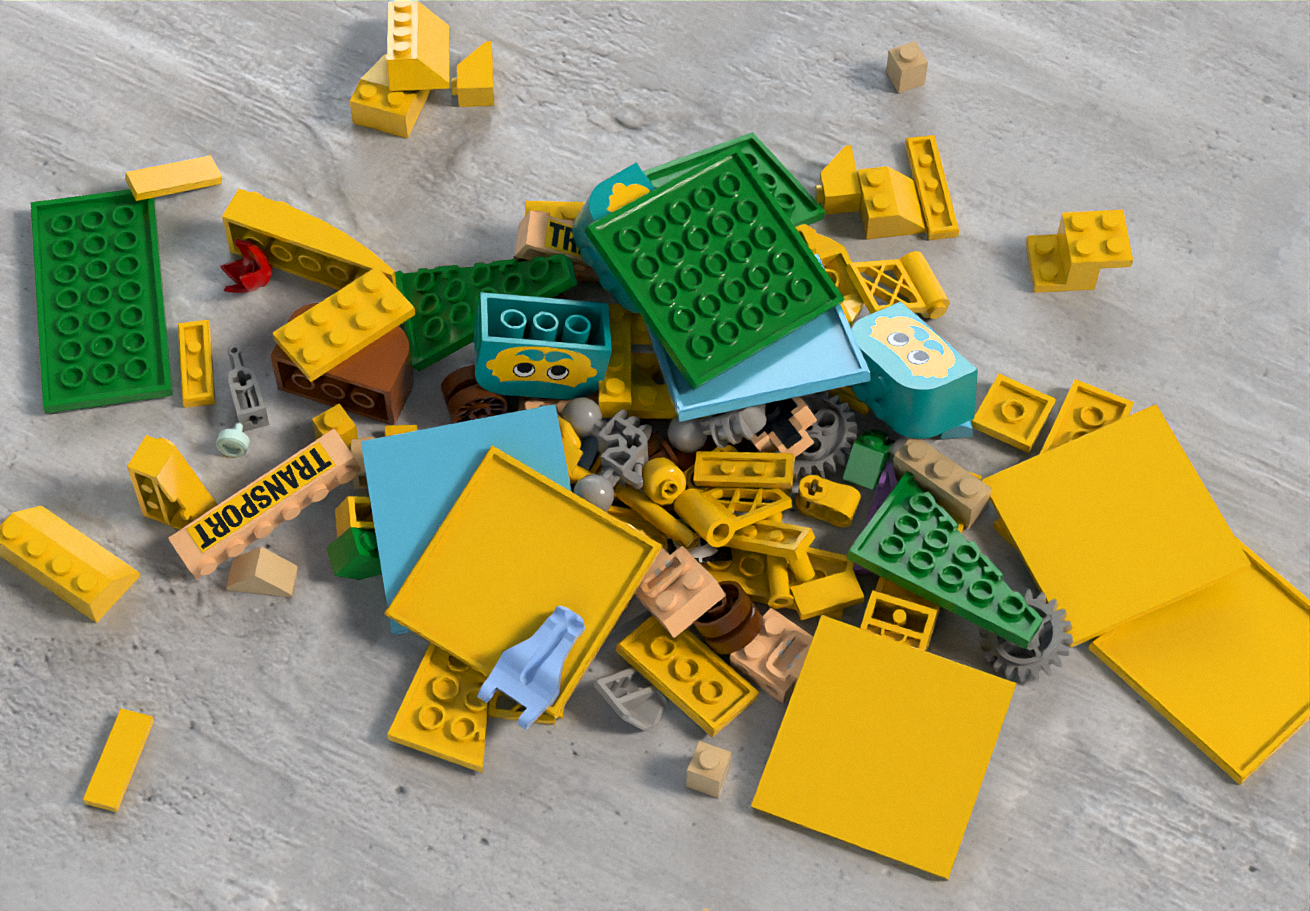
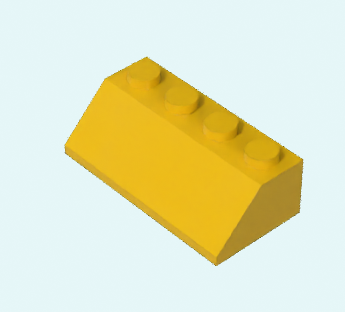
M396 0L395 2H388L387 67L390 91L450 88L449 25L419 1Z
M42 505L13 512L0 525V557L95 623H98L141 576L140 572Z

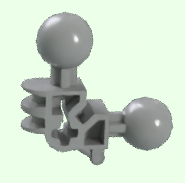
M581 397L569 401L562 411L561 418L571 424L579 438L590 437L591 435L597 438L599 452L602 454V471L598 475H585L578 480L573 493L606 512L614 500L613 487L616 483L623 487L629 484L635 489L643 486L642 468L648 462L647 441L650 438L652 427L648 424L640 426V419L635 416L627 418V411L623 409L609 422H606L602 419L599 406L593 400Z
M766 403L679 422L676 416L668 427L667 434L670 444L683 453H694L704 446L708 435H712L714 442L721 449L725 448L728 442H731L733 445L741 442L743 437L750 440L753 438V434L759 432L766 424Z

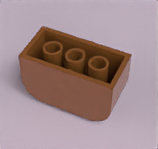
M311 303L299 308L291 315L288 322L318 303ZM398 326L312 382L307 379L277 343L270 355L278 390L332 407L340 403L345 411L389 425L396 424L414 384L409 341L405 332Z

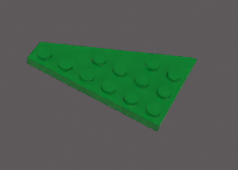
M559 254L548 258L542 256L533 257L532 261L523 262L509 259L493 261L489 264L479 262L475 263L473 267L460 268L458 265L435 267L434 269L419 268L418 272L403 273L401 270L395 272L397 289L415 308V315L403 322L405 334L409 341L412 366L420 372L474 342V320L480 292L554 298L577 285L571 259L565 254Z
M906 471L849 549L847 560L1027 649L1041 627L1043 621L1041 616L1026 604L1024 597L1019 592L1014 593L1002 580L1003 574L987 556L981 554L979 547L973 540L968 542L957 529L958 524L943 507L935 502V498L929 491L924 492L913 480V473Z

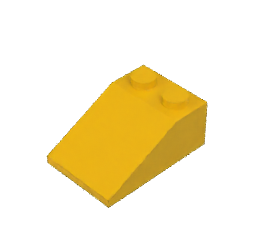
M384 54L360 79L349 101L352 122L357 125L408 138L431 89L390 91L387 54Z

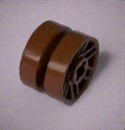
M475 364L453 371L441 383V392L452 424L501 415L507 411L504 395L489 392L479 385L475 377Z
M728 580L718 582L726 596L693 622V625L703 636L710 648L718 654H730L744 648L755 639L763 625L762 614L750 600L742 586L738 582Z

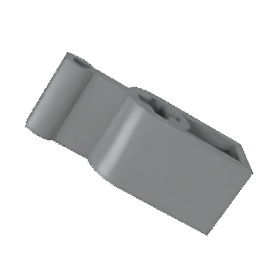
M237 344L228 346V355L232 371L228 375V384L238 422L243 425L242 432L269 425L265 404L254 370L244 366L240 347ZM252 415H254L255 421L253 422L251 420Z

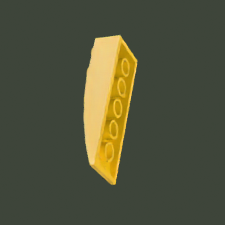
M238 189L222 215L231 253L243 256L235 244V239L248 241L264 252L272 267L337 290L344 288L373 268L378 267L396 287L394 270L371 250L327 222L292 207L286 202H277L263 197L257 192Z

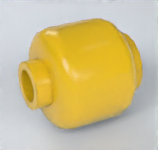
M663 457L654 458L648 461L642 468L643 486L641 490L654 503L660 505L672 504L685 491V475L671 460Z

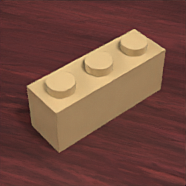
M910 438L894 454L893 468L896 479L900 481L906 471L913 473V480L924 492L929 491L935 498L936 503H939L963 520L965 528L969 529L988 509L992 488L922 439Z

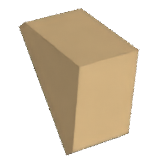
M261 546L233 558L226 588L228 591L292 598L298 566Z

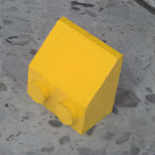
M889 166L858 169L857 174L861 189L859 210L866 240L926 233V226L914 180Z

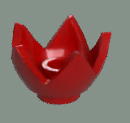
M235 239V244L244 258L220 266L225 274L237 283L232 286H226L223 291L249 293L258 290L260 287H265L272 275V265L269 264L267 256L256 245L248 241Z

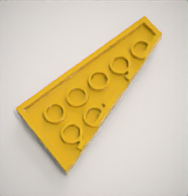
M430 643L387 734L388 740L483 773L489 701L487 703L478 698V693L488 677Z

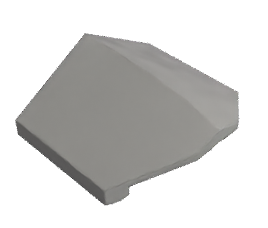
M634 667L596 680L593 685L621 719L643 731L650 730L658 724L669 700Z

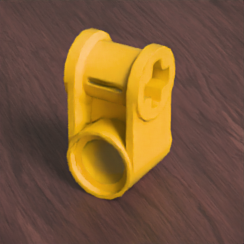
M808 475L802 478L799 483V493L796 496L795 505L797 510L806 516H811L843 528L849 527L852 524L861 494L849 485L839 484L818 475ZM814 484L817 485L816 490L813 489Z

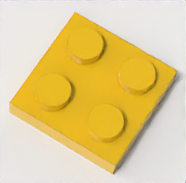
M999 373L972 420V428L1029 453L1052 412L1056 399Z

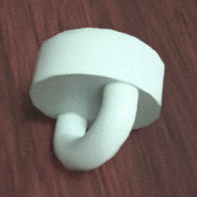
M236 423L232 429H225L219 433L216 447L222 454L229 457H241L247 453L250 439L242 432L243 425Z

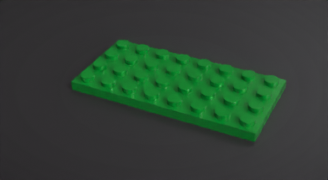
M128 189L30 202L42 400L45 414L173 396L155 197L136 201L131 190Z

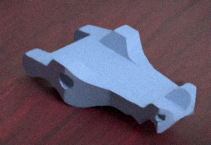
M556 606L554 613L546 619L544 624L531 638L502 653L491 674L482 685L478 698L487 703L496 691L500 690L526 708L520 715L517 724L525 730L528 729L560 695V681L564 661L577 638L586 629L582 617L567 607Z

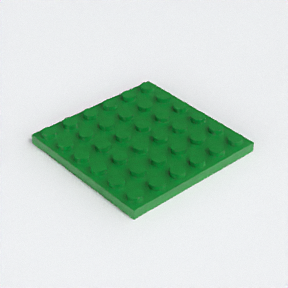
M738 145L595 221L584 230L693 391L824 315L837 305H841L845 300Z

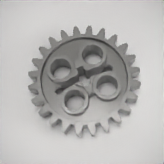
M829 390L824 391L821 395H817L816 392L800 396L817 421L805 430L814 441V444L795 457L793 473L795 482H798L802 475L808 476L816 473L820 477L825 478L824 470L827 469L835 474V464L846 465L845 455L850 456L852 445L857 440L858 428L857 423H855L854 412H850L847 402L841 404L839 395L830 399Z

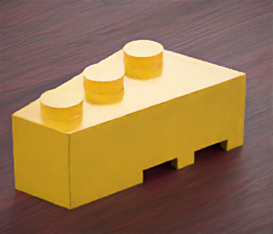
M148 435L144 437L127 465L143 516L181 530L217 506L215 500L171 441L161 437L156 439Z

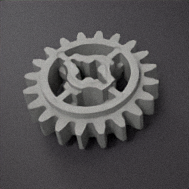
M1028 589L1025 594V602L1043 617V621L1027 649L1008 640L999 643L998 635L984 628L979 629L980 636L985 638V640L980 642V647L982 650L988 651L985 654L987 663L995 661L993 667L997 673L1006 668L1005 674L1009 680L1014 676L1015 672H1018L1020 681L1023 683L1028 673H1031L1033 679L1038 681L1039 671L1041 670L1050 677L1052 675L1051 664L1060 668L1063 666L1058 655H1070L1069 649L1063 644L1073 643L1072 635L1065 633L1072 629L1070 621H1063L1067 617L1066 610L1060 609L1056 611L1058 607L1056 599L1046 604L1044 592H1041L1037 599H1033L1031 589ZM1053 629L1052 640L1046 650L1043 651L1041 642L1046 637L1045 632ZM1012 652L1014 655L1018 653H1024L1026 655H1029L1031 658H1016L1009 655V653Z

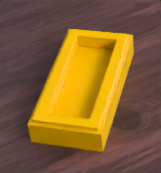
M853 569L790 587V595L794 597V605L801 621L864 602V594Z

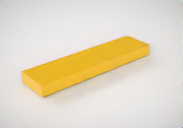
M935 135L905 138L904 145L912 177L916 184L928 241L958 237L959 227Z

